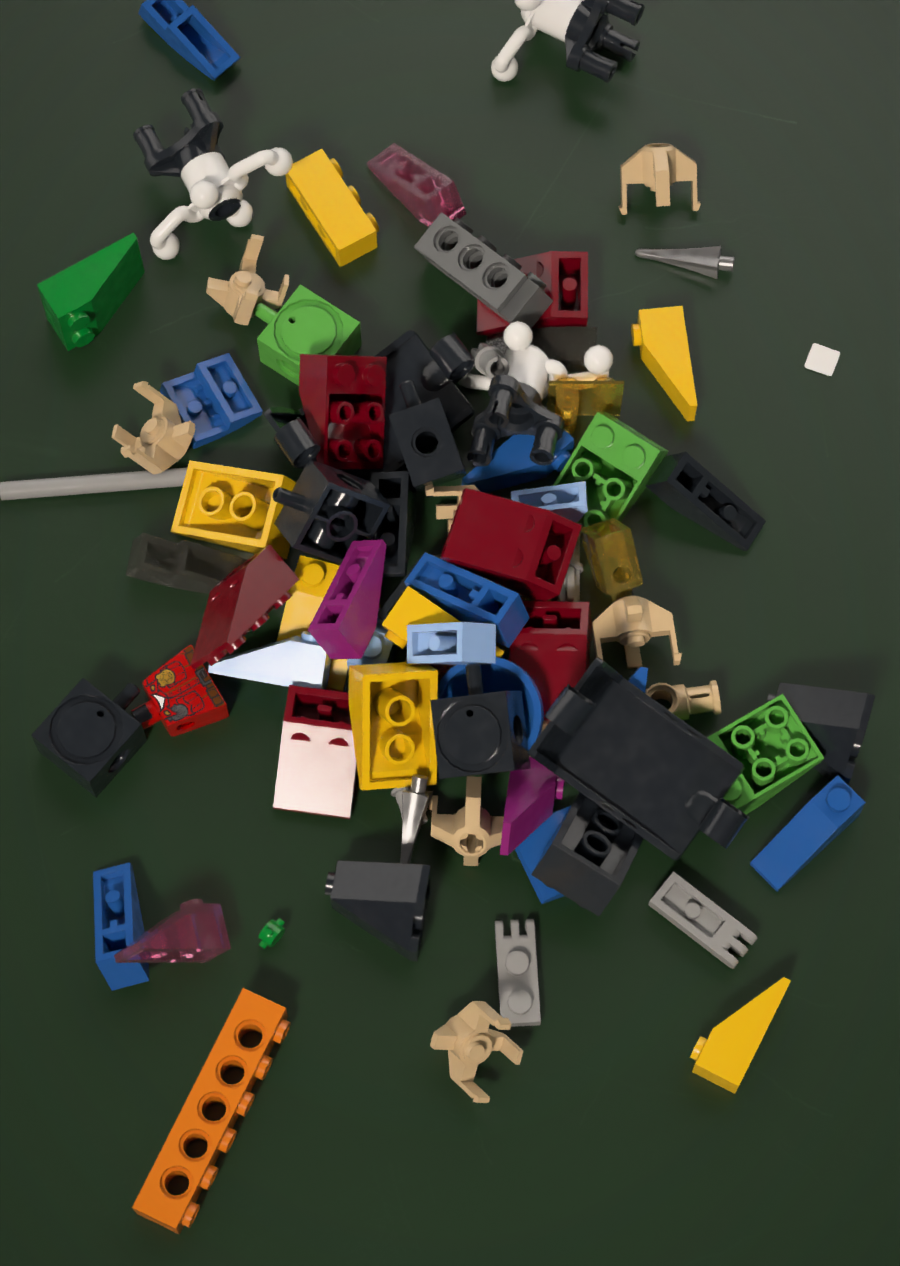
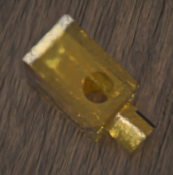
M615 518L581 528L580 536L596 587L604 594L611 595L612 603L623 597L634 596L632 588L641 586L643 579L631 529Z

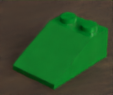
M134 232L37 284L46 317L67 351L75 347L86 346L95 336L99 335L145 273L138 239Z

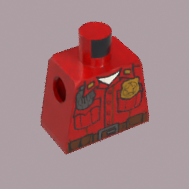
M192 645L184 648L142 682L149 701L131 710V713L142 724L143 730L162 721L169 735L173 737L229 717L227 704L204 665L202 664L196 669L190 666L194 653Z

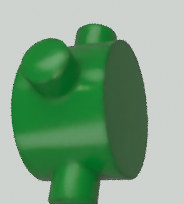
M278 918L277 921L272 919L261 930L258 938L261 939L259 945L263 949L267 946L273 947L281 939L286 930L283 927L285 923L283 919Z

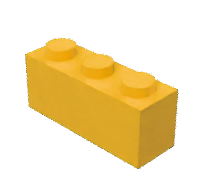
M320 149L293 163L291 170L285 175L287 187L338 265L342 267L376 249L379 226L370 212L365 214L361 208V199L356 189L352 185L347 187L343 181V172L338 162L334 158L329 160L323 149Z

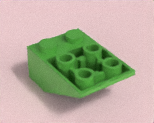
M597 411L554 485L586 481L588 511L577 523L582 525L581 532L603 547L617 528L615 520L621 523L646 488L645 485L669 451L609 413Z
M783 694L707 737L740 761L745 767L724 797L726 801L745 814L761 806L824 760L822 753Z

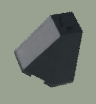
M780 682L776 695L769 693L766 703L783 694L824 757V760L813 768L829 781H832L838 775L849 784L856 764L854 760L858 756L866 733L875 695Z
M338 860L336 872H328L325 886V895L331 896L332 909L408 960L418 962L431 891V866Z

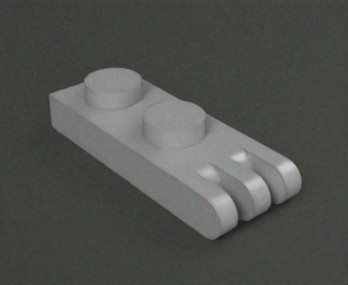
M674 871L649 901L648 905L732 969L739 962L728 952V949L730 948L741 957L748 951L747 947L738 941L737 938L740 937L751 945L758 939L751 930Z
M526 919L525 930L527 934L519 935L518 920H510L511 935L506 936L503 935V921H495L500 1015L503 1018H509L511 1027L540 1025L534 919Z

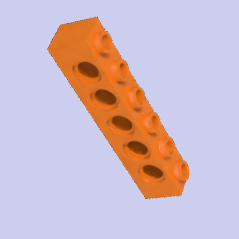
M242 988L132 1206L136 1214L179 1235L184 1226L191 1227L200 1209V1205L196 1204V1201L202 1189L209 1190L217 1176L219 1168L214 1165L221 1151L227 1153L235 1140L237 1131L233 1130V1127L239 1115L245 1117L252 1106L255 1094L251 1093V1090L257 1078L264 1080L273 1062V1058L269 1057V1054L275 1042L282 1044L289 1031L291 1022L287 1021L288 1013L285 1007ZM249 1031H256L262 1035L260 1044L254 1048H246L241 1044L243 1035ZM231 1067H239L244 1070L242 1080L236 1084H227L223 1081V1074ZM213 1103H221L226 1107L225 1115L217 1121H210L204 1116L206 1108ZM196 1139L206 1141L208 1147L203 1156L191 1158L186 1154L187 1146L191 1141ZM184 1176L188 1178L189 1186L183 1194L172 1195L168 1192V1184L174 1177Z

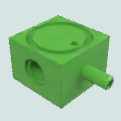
M301 284L278 313L263 303H258L253 311L256 317L268 324L257 338L260 362L298 386L300 354L354 355L362 345L360 322Z

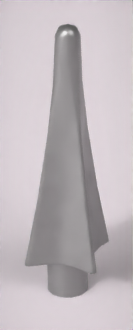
M721 246L689 249H637L635 251L637 257L675 265L718 279L719 270L733 272L735 257L721 256Z
M413 774L411 787H406V790L402 791L400 863L410 864L415 843L433 791H426L428 777L420 774Z

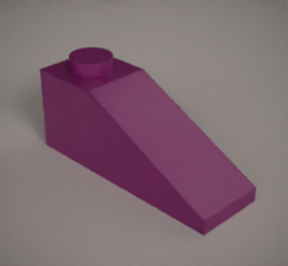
M384 540L352 541L308 628V631L330 659H361L376 630L387 545Z
M529 757L531 769L510 771L500 855H509L553 814L554 799L562 800L564 780L532 757Z

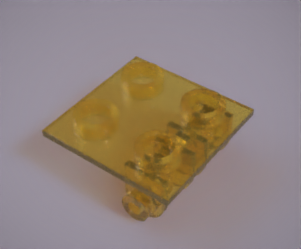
M563 377L556 381H549L547 409L564 420V429L571 435L576 430L578 415H596L597 411L607 412L610 415H620L624 381H615L610 377H600L594 381H578L572 377Z

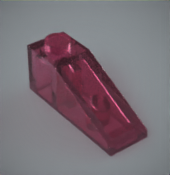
M393 143L367 162L368 168L427 227L431 226L441 212L453 221L456 217L460 219L467 214L454 181L397 144Z
M202 899L183 902L180 904V910L165 917L114 955L116 963L207 962L231 949L221 905L204 904Z

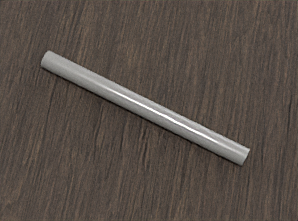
M188 467L167 469L162 473L154 475L147 470L0 482V498L2 501L183 486Z

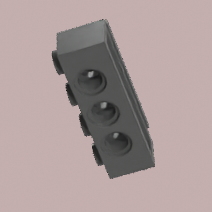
M441 212L414 245V249L429 263L509 324L519 321L526 323L531 329L553 302L543 291L547 285L531 272L526 276L520 271L522 266L506 253L503 257L496 253L497 248L482 235L478 239L471 235L473 230L462 220L456 217L453 221Z

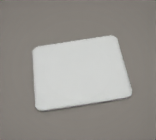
M814 343L804 366L807 369L832 376L840 352Z

